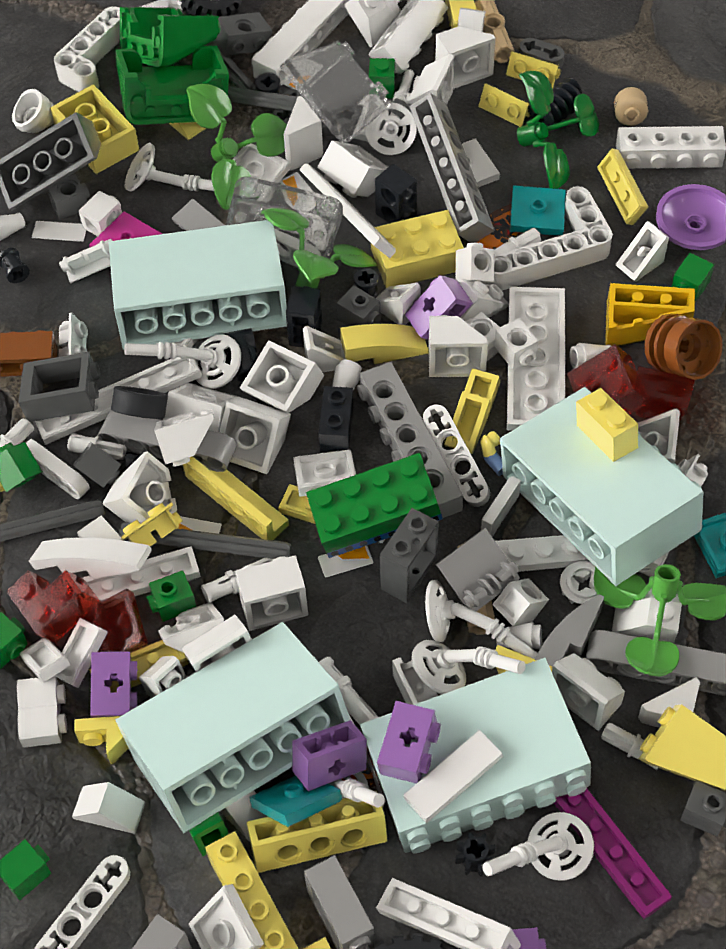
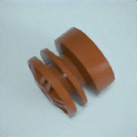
M673 313L665 314L653 322L645 338V355L648 363L655 370L693 380L702 379L711 374L718 365L722 354V337L719 329L712 322L703 319L689 318Z

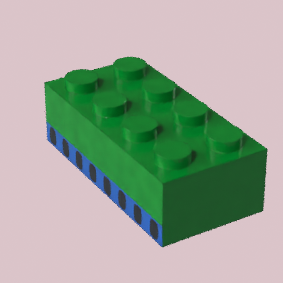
M420 453L306 492L318 534L328 558L392 537L411 508L437 521L443 519Z

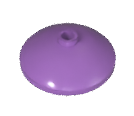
M699 184L676 187L667 192L659 201L656 211L657 225L669 237L671 242L684 248L707 250L721 246L726 243V195L715 188Z

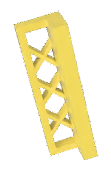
M193 456L189 457L190 462L183 464L185 476L261 539L273 541L289 526V521L284 515L227 469L224 472L209 470Z

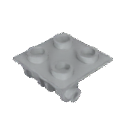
M486 528L436 564L464 606L476 612L498 596L509 582L520 579L517 574L519 568L513 561H508Z

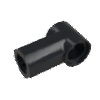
M251 328L224 333V335L233 338L240 347L241 364L236 376L238 381L244 382L257 360L256 344ZM228 347V348H227V352H228V356H229V358H230V357H231V349H230V347Z

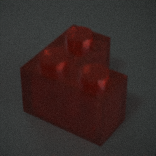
M615 344L567 373L574 393L583 387L587 388L591 393L602 388L628 414L650 403L631 356Z
M28 570L6 591L34 632L55 643L77 624L79 618L82 619L100 602L84 579L67 570L51 584L47 579Z

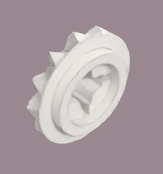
M589 561L574 562L568 565L561 574L560 586L562 595L569 598L571 604L574 602L583 604L597 596L593 580L596 566ZM590 577V588L585 587L583 590L578 591L579 582L583 583Z

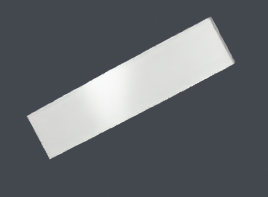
M93 537L63 538L42 541L29 562L35 570L58 566L63 574L87 570L93 579L139 571L152 549L149 545L115 539Z

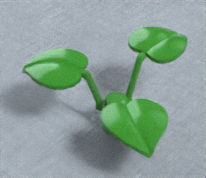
M192 85L186 91L189 98L190 111L196 123L207 129L216 128L221 123L218 137L215 138L217 143L211 148V156L217 162L212 169V185L220 206L223 210H227L244 200L250 194L253 185L249 171L243 166H236V161L232 159L237 155L238 149L256 142L257 150L263 156L274 157L285 151L284 131L287 124L274 114L264 113L257 116L252 122L251 130L255 137L238 144L231 138L223 139L226 127L224 117L232 111L229 97L223 90L213 85Z
M270 208L261 212L276 227L289 231L296 230L299 233V250L293 253V258L298 265L297 269L300 271L295 286H308L317 289L320 278L324 279L325 276L337 273L338 266L334 263L336 260H341L344 264L352 267H372L378 264L365 251L349 244L335 245L333 252L336 254H333L330 259L304 250L305 230L303 228H308L309 222L305 217L285 208Z
M668 564L658 566L655 569L654 576H650L647 585L640 576L634 574L615 586L597 567H595L593 579L597 595L604 596L603 602L615 608L630 607L634 600L644 599L652 589L655 599L660 602L654 638L652 640L647 637H637L629 641L626 646L625 656L629 664L641 673L658 677L671 673L677 667L680 656L679 650L674 643L659 641L665 604L672 601L678 595L680 603L688 605V611L691 615L704 620H717L726 615V586L707 583H691L683 586V582L680 581V571L675 566Z

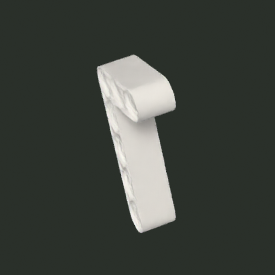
M580 186L572 187L567 191L565 217L574 232L495 255L494 282L487 283V285L494 284L503 291L510 287L523 285L606 259L610 253L613 234L590 192Z

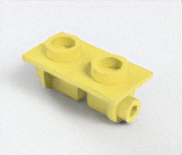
M511 51L506 75L522 80L519 74L527 71H538L548 78L553 88L555 79L559 78L561 69H558V65Z
M484 84L478 107L519 127L523 126L525 116L530 117L528 113L530 103L524 102L496 87Z
M172 502L166 507L163 503H160L148 512L150 518L141 524L138 520H135L123 529L125 535L120 540L125 541L128 539L129 542L149 545L151 547L157 542L151 532L156 530L162 539L175 529H178L179 524L183 520L177 512L171 514L169 511L173 506Z

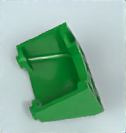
M120 7V49H133L137 51L141 56L142 64L154 67H169L194 53L199 47L213 42L220 34L219 16L216 15L185 16L179 8Z
M218 46L199 47L193 53L192 65L169 67H142V59L137 51L133 49H116V64L123 108L127 120L132 124L196 122L190 111L189 98L186 91L192 85H213L223 90L228 96L229 73Z

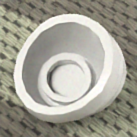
M36 89L25 91L18 99L13 110L12 119L14 125L20 131L37 133L50 127L54 123L50 109L53 106L52 102Z

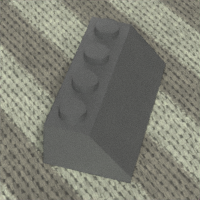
M75 112L0 159V188L9 210L16 209L97 159L101 142L91 120Z

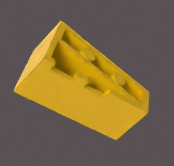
M610 283L606 308L605 345L613 347L644 341L648 329L653 322L665 314L673 313L689 318L693 317L695 312V289Z

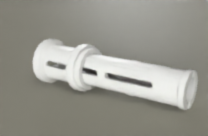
M326 657L319 661V664L339 685L347 711L359 725L378 718L376 713L351 687V679L348 676H343L333 665L334 661L331 657Z

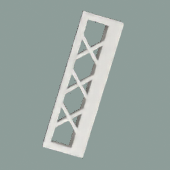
M394 878L391 879L376 907L380 914L441 939L460 949H519L521 943L510 927Z

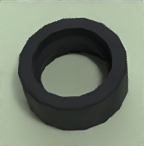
M115 386L111 410L134 417L163 419L165 418L168 395L149 389Z

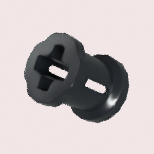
M10 247L0 252V267L6 271L7 280L14 284L24 281L28 277L30 270L20 260L18 250Z
M361 268L356 271L354 283L357 288L376 298L378 296V288L376 286L378 283L377 272L371 268Z

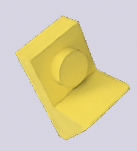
M120 716L75 719L74 732L79 743H84L87 746H98L106 742V753L110 764L115 763L129 749L115 721Z

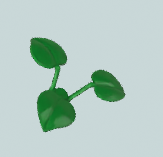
M527 71L519 74L526 87L530 104L537 116L527 121V125L517 129V139L523 147L533 145L534 148L544 147L543 154L549 188L559 189L569 178V163L564 151L557 149L555 143L543 142L548 137V131L579 122L582 135L592 137L599 130V120L594 112V105L590 97L586 94H580L574 100V110L577 118L548 127L546 124L538 122L551 111L549 104L554 100L553 90L548 78L538 71Z

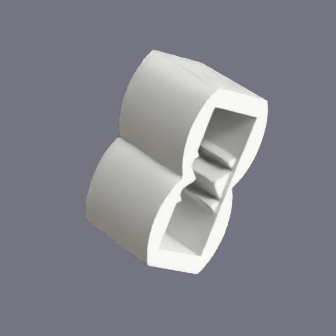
M53 676L44 683L39 678L17 680L18 733L22 747L62 743V733H67L66 715L60 714V704L66 703L64 684L59 685L56 676Z

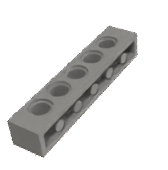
M430 92L409 107L457 233L470 243H476L495 230L447 104Z
M392 362L361 372L360 385L357 386L358 394L363 402L367 401L369 415L373 423L378 422L381 428L380 435L383 443L390 445L393 462L420 453L431 485L436 487L433 488L442 517L444 518L462 511L463 494Z

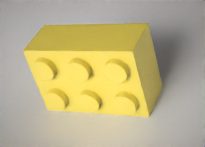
M94 84L50 107L54 125L75 112L93 122L101 146L97 159L89 163L88 166L96 174L139 151L136 129Z
M448 210L375 227L396 248V252L389 258L371 243V251L375 261L378 263L377 266L386 288L456 272V250L463 249L464 247Z

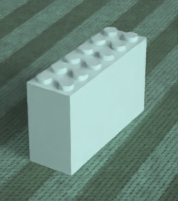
M268 220L109 241L114 311L123 349L125 343L156 344L163 342L165 344V342H180L188 338L193 340L209 338L249 328L252 331L287 327V304L274 225Z
M583 387L500 438L503 477L506 480L511 476L520 479V493L617 586L702 530L704 494L697 482L691 481L686 477L675 463H670L656 446H651L642 438L639 431L638 448L613 462L577 426L576 401L591 393L587 388Z
M281 622L115 719L136 764L179 828L185 833L291 768L293 740L350 720L339 685L290 629Z
M546 658L526 664L522 674L506 671L414 704L435 710L437 723L441 724L438 740L436 743L431 742L428 754L432 755L428 773L479 730L503 754L501 760L428 823L417 814L403 796L416 783L380 775L377 760L392 713L360 724L362 733L367 739L369 755L405 853L410 851L412 853L423 852L429 849L432 843L440 840L444 842L456 840L462 836V832L473 828L475 830L486 829L495 820L506 817V819L516 818L522 815L525 809L536 805L538 808L546 807L556 801L555 797L566 794L576 796L583 793L591 785L590 759ZM422 774L421 779H423L426 776V774Z

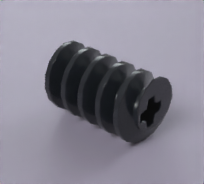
M565 78L563 82L552 88L554 100L549 104L551 111L538 122L544 123L548 127L560 123L562 119H566L569 114L575 112L574 100L577 95L582 94V91L574 78ZM530 104L528 106V113L531 119H534L537 114Z

